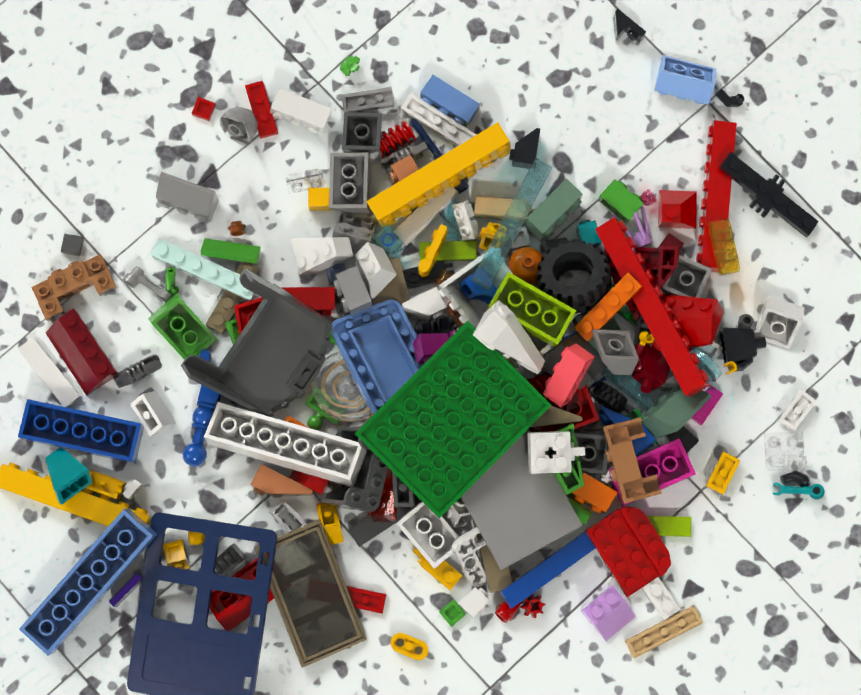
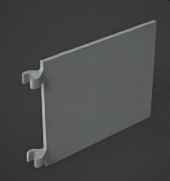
M529 429L461 496L500 570L583 526L554 473H529L527 432H530Z

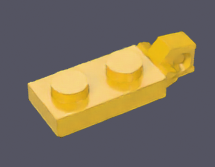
M416 547L413 550V553L420 558L417 561L420 566L448 590L451 591L463 576L445 560L434 569Z

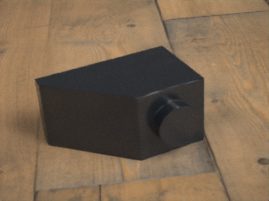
M536 128L516 142L515 148L510 150L509 160H513V167L534 170L540 128Z

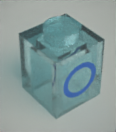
M388 226L383 228L373 238L374 243L383 248L389 258L393 255L397 256L403 250V241Z

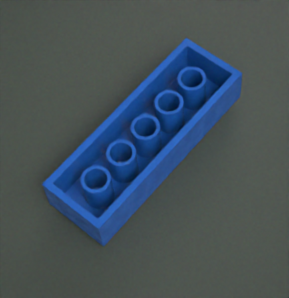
M27 399L18 437L26 441L136 464L144 426L133 421Z

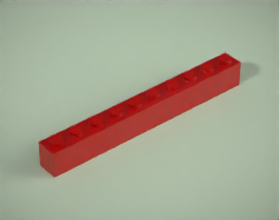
M614 217L597 227L595 230L621 278L630 273L643 286L632 299L685 396L691 397L710 386L708 382L710 379L705 369L702 370L698 364L700 363L699 357L695 352L692 353L689 348L691 345L686 335H682L680 331L682 329L681 324L676 318L672 317L671 312L673 310L669 303L664 302L661 297L664 294L658 285L655 286L653 282L655 278L651 270L646 269L643 263L646 261L640 252L637 253L635 249L637 245L634 239L627 235L626 230L628 228L624 221Z

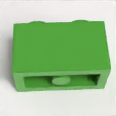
M615 179L598 199L612 213L623 220L625 224L634 217V212H638L643 205L640 196L636 193L632 194L627 190V186L623 182Z

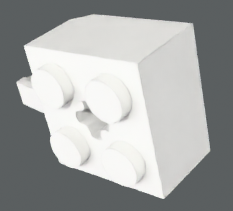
M568 431L527 432L529 473L571 472V461H575V456L585 455V447H574V442H570V432ZM549 447L551 450H554V453L551 454L550 457L545 454V451H548Z

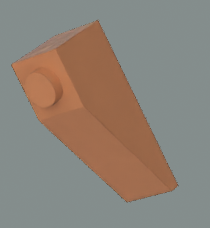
M263 464L260 465L250 484L254 487L253 491L261 496L264 493L268 495L312 496L314 494L313 490Z

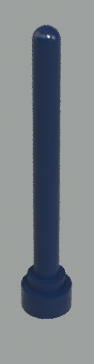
M412 119L411 125L426 143L436 159L441 157L442 153L416 119ZM460 180L461 183L454 187L459 194L469 188L466 180Z

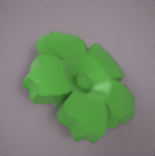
M348 56L344 59L345 62H342L340 65V71L345 76H350L351 71L354 73L359 70L360 58Z

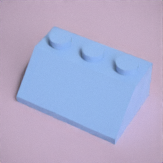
M662 55L654 91H658V93L663 95H674L679 99L693 100L698 104H709L715 86L716 68Z

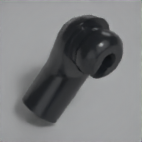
M723 89L716 94L717 98L726 107H739L745 99L742 94L729 96Z
M793 471L780 476L783 485L793 481L799 483L801 487H808L810 485L809 477L799 471Z

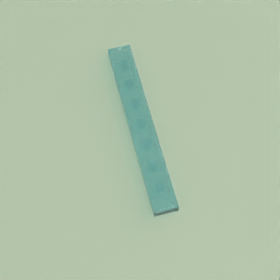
M537 157L528 170L471 279L486 290L491 287L552 169L551 166Z

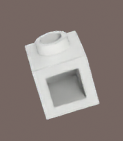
M474 587L459 603V606L474 618L477 613L482 615L489 607L487 605L489 602L487 597L489 595L481 587L479 589Z

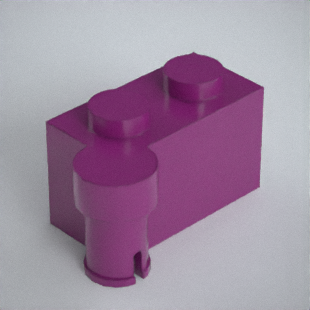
M456 330L449 332V336L448 333L419 334L413 342L417 364H424Z

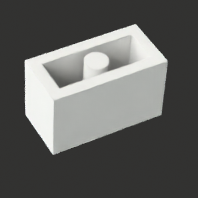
M157 391L143 393L130 404L150 437L165 433L176 423Z

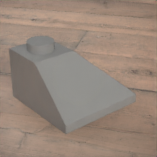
M593 329L592 334L602 362L613 375H631L639 358L629 331Z

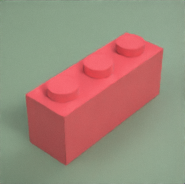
M577 343L571 347L567 346L562 351L561 361L554 366L552 370L554 372L553 376L544 385L546 389L543 395L559 407H563L571 401L595 357Z

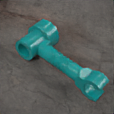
M774 483L773 486H779L781 491L772 494L775 496H780L781 494L810 495L814 500H819L824 496L825 491L820 484H813L810 487H798ZM819 488L821 492L814 494L813 489Z

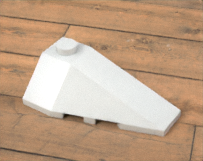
M498 300L483 314L473 336L491 350L497 349L503 352L504 357H512L517 360L519 365L536 374L540 373L545 362L544 358L514 313Z

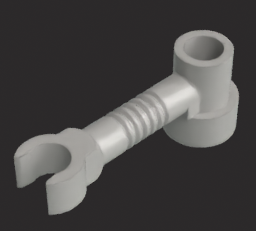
M135 266L123 278V281L134 289L139 283L143 284L165 302L172 298L169 292L144 277V270L138 266Z

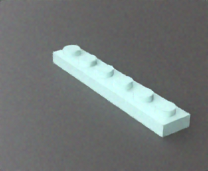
M160 238L151 253L152 257L246 300L251 301L256 295L241 285L239 281L240 274Z

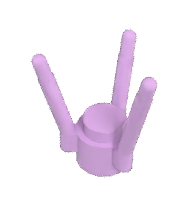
M641 207L645 229L643 230L637 212H634L639 232L634 234L635 238L628 230H626V233L634 239L637 247L643 248L652 243V236L649 231L645 208ZM613 214V215H612L613 218L615 217V218H617L618 220H620V219L616 216V214Z

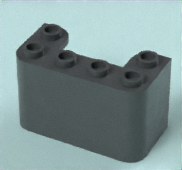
M338 426L336 436L359 442L360 446L366 449V454L354 487L344 484L341 487L333 485L331 492L322 493L320 502L343 509L373 512L379 507L388 467L354 434L360 427Z

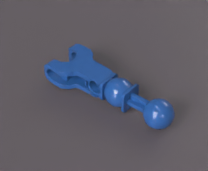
M202 350L199 357L210 362L211 354L208 350ZM201 385L198 396V407L192 414L193 423L191 426L195 429L193 440L182 452L184 462L191 467L202 465L207 458V451L203 446L204 435L216 405L220 402L221 394Z

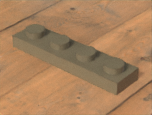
M241 262L236 273L241 275L244 268L258 275L261 269L252 263ZM225 290L206 322V326L223 335L226 330L225 323L232 320L235 315L234 306L241 304L244 298Z

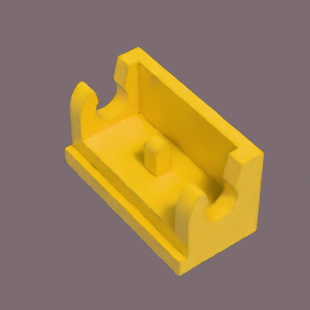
M89 470L93 483L85 489L120 501L124 491L123 488L127 482Z

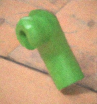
M169 267L166 269L165 286L166 291L174 296L176 293H179V287L175 286L176 270L173 267Z

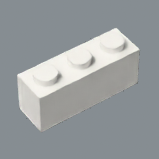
M278 88L270 113L277 119L283 120L284 118L289 120L295 126L300 127L302 125L308 127V130L313 133H323L332 108Z

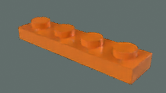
M627 273L574 329L589 342L593 338V329L601 330L643 286L630 273Z

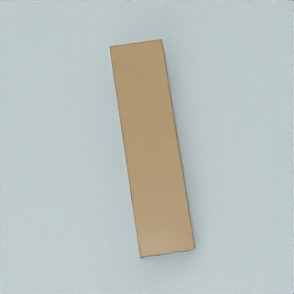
M692 605L624 642L634 659L702 624L703 621L695 606Z

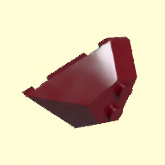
M604 247V255L608 258L611 277L616 285L622 278ZM635 247L637 253L640 252L646 262L643 264L646 269H650L653 273L655 286L658 285L662 289L678 267L680 247ZM631 298L626 305L637 322L641 317V313Z

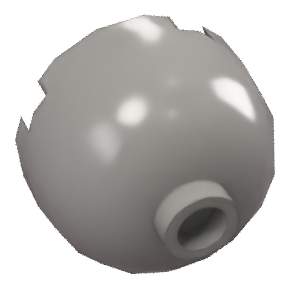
M237 106L227 110L219 120L223 132L226 133L228 131L232 135L230 139L243 145L253 139L258 129L254 113L243 107Z

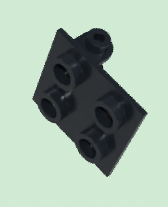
M449 316L440 318V322L436 319V323H433V320H430L431 324H429V321L420 322L415 327L417 336L419 334L448 333L449 336V332L456 330L454 317L450 318Z

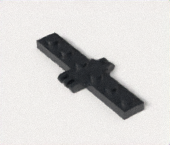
M732 152L726 156L719 166L722 172L755 197L749 207L753 209L758 204L755 212L759 213L763 208L764 211L761 214L763 218L772 210L805 237H808L818 224V220L782 193L784 191L782 186L785 180L781 179L777 184L776 182L780 177L777 174L772 179L769 177L766 180Z

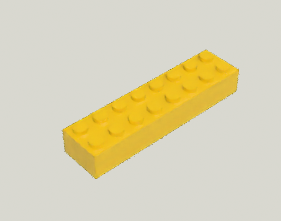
M497 122L366 202L381 227H390L396 222L397 218L408 216L412 213L411 210L417 206L418 208L425 206L428 203V199L433 196L435 198L440 197L448 187L454 188L461 183L460 180L465 177L469 179L476 175V171L483 167L485 169L491 166L495 159L506 157L511 150L510 140Z

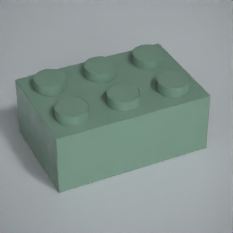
M566 178L526 218L524 227L539 242L543 239L548 240L554 234L555 227L558 226L560 228L567 221L566 218L569 214L573 215L580 208L583 194Z

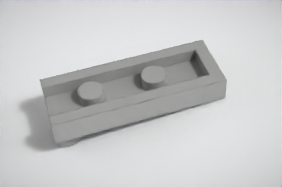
M386 87L342 94L343 111L365 112L394 107L392 88Z

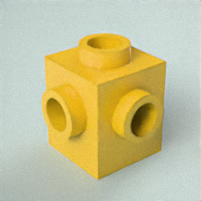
M489 222L486 228L482 227L479 235L481 242L478 248L488 251L493 247L497 252L500 246L504 247L507 236L504 235L507 228L502 227L498 223Z

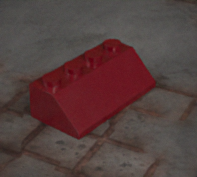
M74 308L59 317L45 332L86 396L112 380L113 376L118 373Z

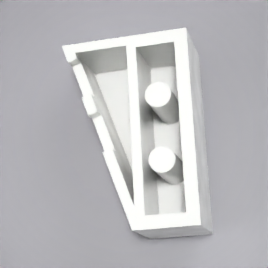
M349 237L290 238L299 274H317L353 256Z

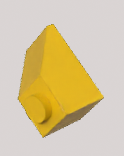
M317 503L318 517L322 522L330 545L344 542L337 507L325 503Z

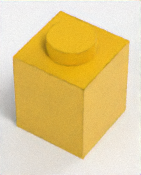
M308 188L309 211H332L329 209V188Z

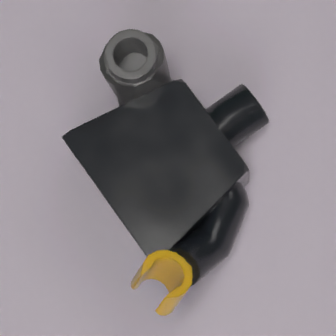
M742 314L739 317L736 328H722L719 331L721 347H723V367H728L729 369L725 373L726 375L746 369L753 363V358L757 356V349L766 348L765 337L755 338L754 330L751 329L754 319L749 314Z

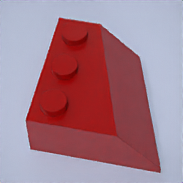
M664 294V302H668L673 310L671 312L672 317L679 321L682 327L680 329L682 335H686L691 343L689 348L712 345L724 313L718 299ZM654 339L652 348L659 352L661 350Z

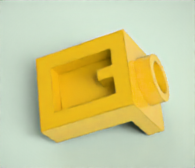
M182 539L163 545L167 566L182 569L190 568Z

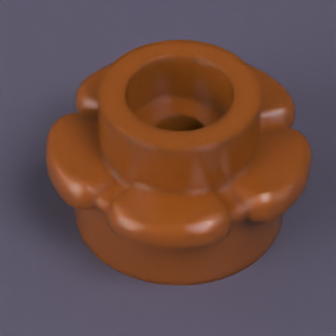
M233 221L227 229L230 231L231 236H241L245 234L246 225L242 224L241 221Z

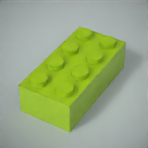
M509 272L503 278L487 307L488 310L499 300L514 313L526 332L553 347L558 345L576 313L575 309Z

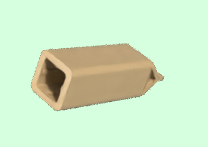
M476 196L474 218L522 222L535 209H532L525 200Z

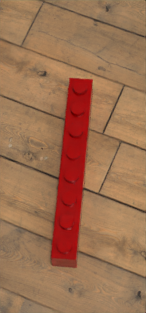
M714 120L712 125L708 127L707 137H710V144L706 146V155L709 156L708 162H705L704 173H707V177L703 181L702 191H705V198L701 200L703 217L700 216L699 228H702L701 235H698L697 246H700V253L696 255V262L711 268V272L721 273L724 269L732 179L722 172L719 166L730 152L734 154L737 123Z

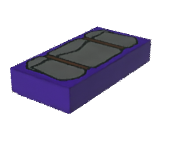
M138 573L135 574L109 600V603L113 607H118L142 582L143 577Z

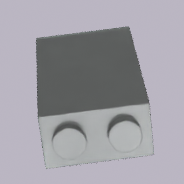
M576 333L561 342L544 359L545 362L541 370L553 376L554 372L552 370L561 361L562 351L567 346L571 347L577 343L595 356L577 388L580 390L585 386L589 388L595 382L600 381L606 375L604 371L608 368L589 343L579 333Z

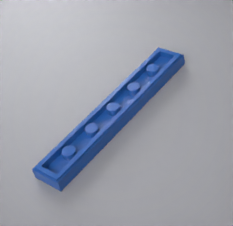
M584 531L505 587L500 593L509 607L513 608L596 548Z

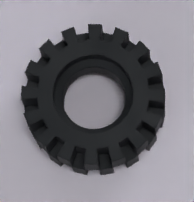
M602 381L598 382L590 394L599 404L617 413H620L628 402V399L622 393Z

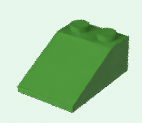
M177 293L148 318L150 323L183 359L193 354L199 356L202 350H206L217 340Z

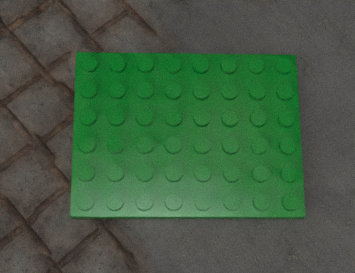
M466 321L354 433L438 518L551 406L496 349L491 350L473 336L476 328L469 321Z

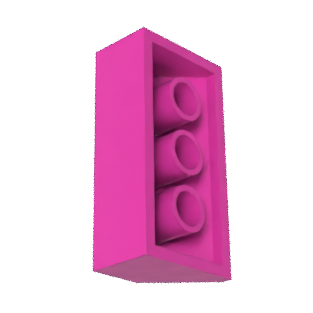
M680 438L636 457L641 477L657 475L660 490L696 474ZM612 480L614 490L617 491V497L622 507L633 503L623 504L617 481L613 482Z

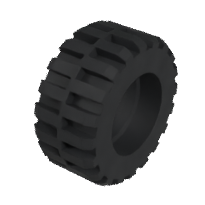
M570 240L565 244L563 242L557 244V247L550 248L548 254L545 253L541 257V261L537 266L539 290L575 309L576 313L586 314V311H591L610 291L612 286L607 256L603 255V251L600 248H595V245L592 243L585 244V241L579 240L574 242V240ZM570 270H584L591 274L586 282L576 286H567L557 281L562 274Z

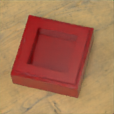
M198 97L191 114L200 119L210 121L216 103Z

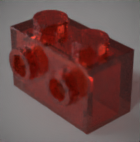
M393 478L385 479L379 507L373 512H368L373 522H397V507H394Z

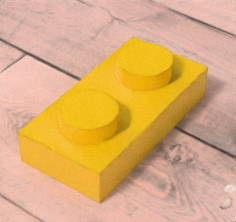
M723 451L705 486L723 495L741 460Z

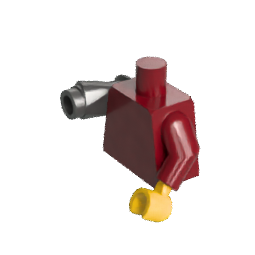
M641 332L639 335L641 342L635 346L639 360L632 372L633 379L641 383L640 390L643 393H651L655 389L667 391L668 388L679 387L680 385L674 374H669L671 369L664 356L646 344L654 341L653 335H648L649 332Z

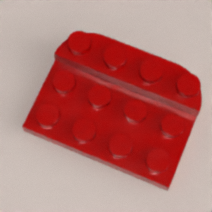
M636 507L618 508L584 530L626 597H629L657 577L663 576L671 566L668 549L646 514Z

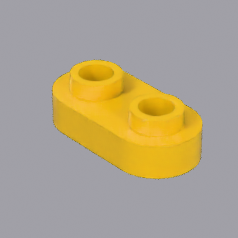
M397 633L391 638L390 644L392 649L414 660H423L428 655V646L421 640L404 633ZM398 639L404 640L402 647L397 646L396 642ZM416 647L422 648L421 654L415 653Z

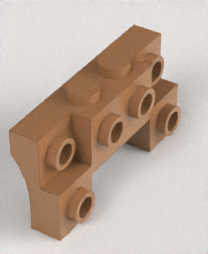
M101 254L85 262L74 261L67 268L53 271L51 276L47 277V280L31 287L47 321H50L51 317L57 314H65L60 301L93 285L99 296H102L103 292L111 288L117 289Z
M641 417L603 427L608 451H605L608 463H612L611 477L613 482L617 481L623 504L662 494L658 485L657 475L641 477L632 440L646 437Z

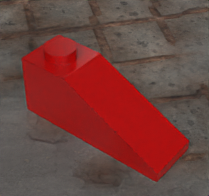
M281 287L322 316H331V313H335V287Z

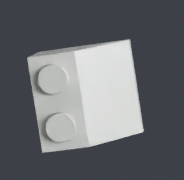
M367 242L355 254L356 266L371 300H373L397 274L384 249Z
M437 287L402 303V308L407 316L422 321H429V323L430 320H433L434 323H436V319L440 321V318H443L447 311V306Z
M768 295L754 331L755 338L765 337L766 342L790 349L803 321L804 307Z

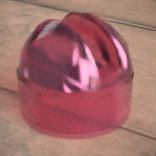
M649 189L641 194V202L646 206L652 205L657 201Z

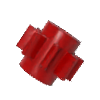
M531 594L529 598L523 600V605L520 608L525 610V616H529L531 613L532 618H536V614L544 613L542 607L546 604L540 601L542 596L537 595L534 598V595ZM531 602H533V605L535 606L534 609H532V606L530 605Z

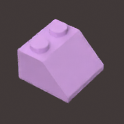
M613 585L609 586L581 610L605 641L609 640L636 617L626 600Z

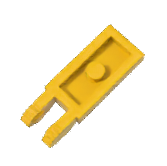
M440 224L438 230H434L431 238L433 242L431 246H427L424 253L425 258L419 262V275L424 278L430 275L448 235L447 226Z

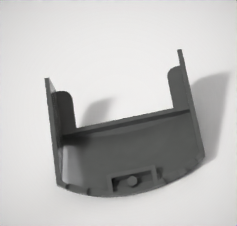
M244 268L239 278L241 285L264 299L219 367L194 354L186 357L181 367L189 379L258 414L272 417L274 416L273 413L290 406L289 403L296 397L299 398L316 378L325 361L327 347L330 346L329 337L332 323L275 283L272 284Z

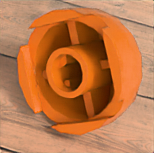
M522 247L510 256L508 268L516 277L530 285L538 282L537 266L541 261L542 254L537 249Z

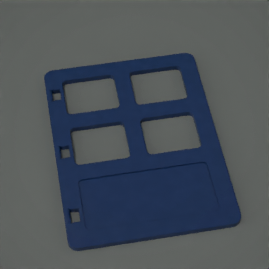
M161 512L155 513L152 516L150 527L158 535L147 546L127 679L128 689L132 692L147 695H255L277 544L276 532L264 528ZM167 528L203 533L205 535L199 571L161 564ZM221 537L254 541L260 544L254 580L216 574L215 568ZM264 552L269 553L268 565L262 564ZM159 581L190 585L197 588L193 622L191 624L158 619L153 616ZM213 590L252 597L248 632L246 634L208 627L207 622ZM255 615H260L259 627L253 626ZM246 677H251L250 689L244 688Z

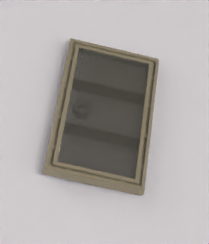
M315 520L278 536L270 589L301 667H306L367 640L321 520ZM260 544L257 545V546H254V549H255L256 554H257L258 557H259ZM264 552L262 564L268 565L269 553Z

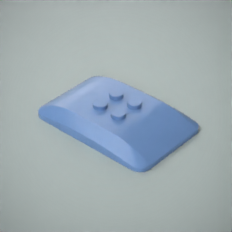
M393 299L336 319L332 323V336L370 411L374 414L423 365L417 364L413 348V342L417 335L402 306Z

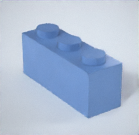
M433 74L420 92V98L424 102L434 106L443 114L450 116L462 126L468 127L480 108V103Z

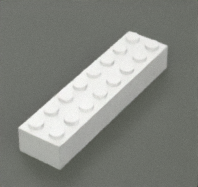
M220 402L216 405L204 435L205 440L211 446L350 487H354L366 454V449L362 448L359 442Z

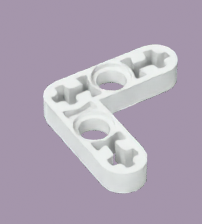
M477 527L457 538L452 544V550L466 579L474 587L482 586L486 581V574L475 551L486 545L483 537L480 541L474 540L475 536L480 533ZM473 558V563L470 566H465V562ZM473 571H475L478 574V578L476 580L474 574L472 573Z

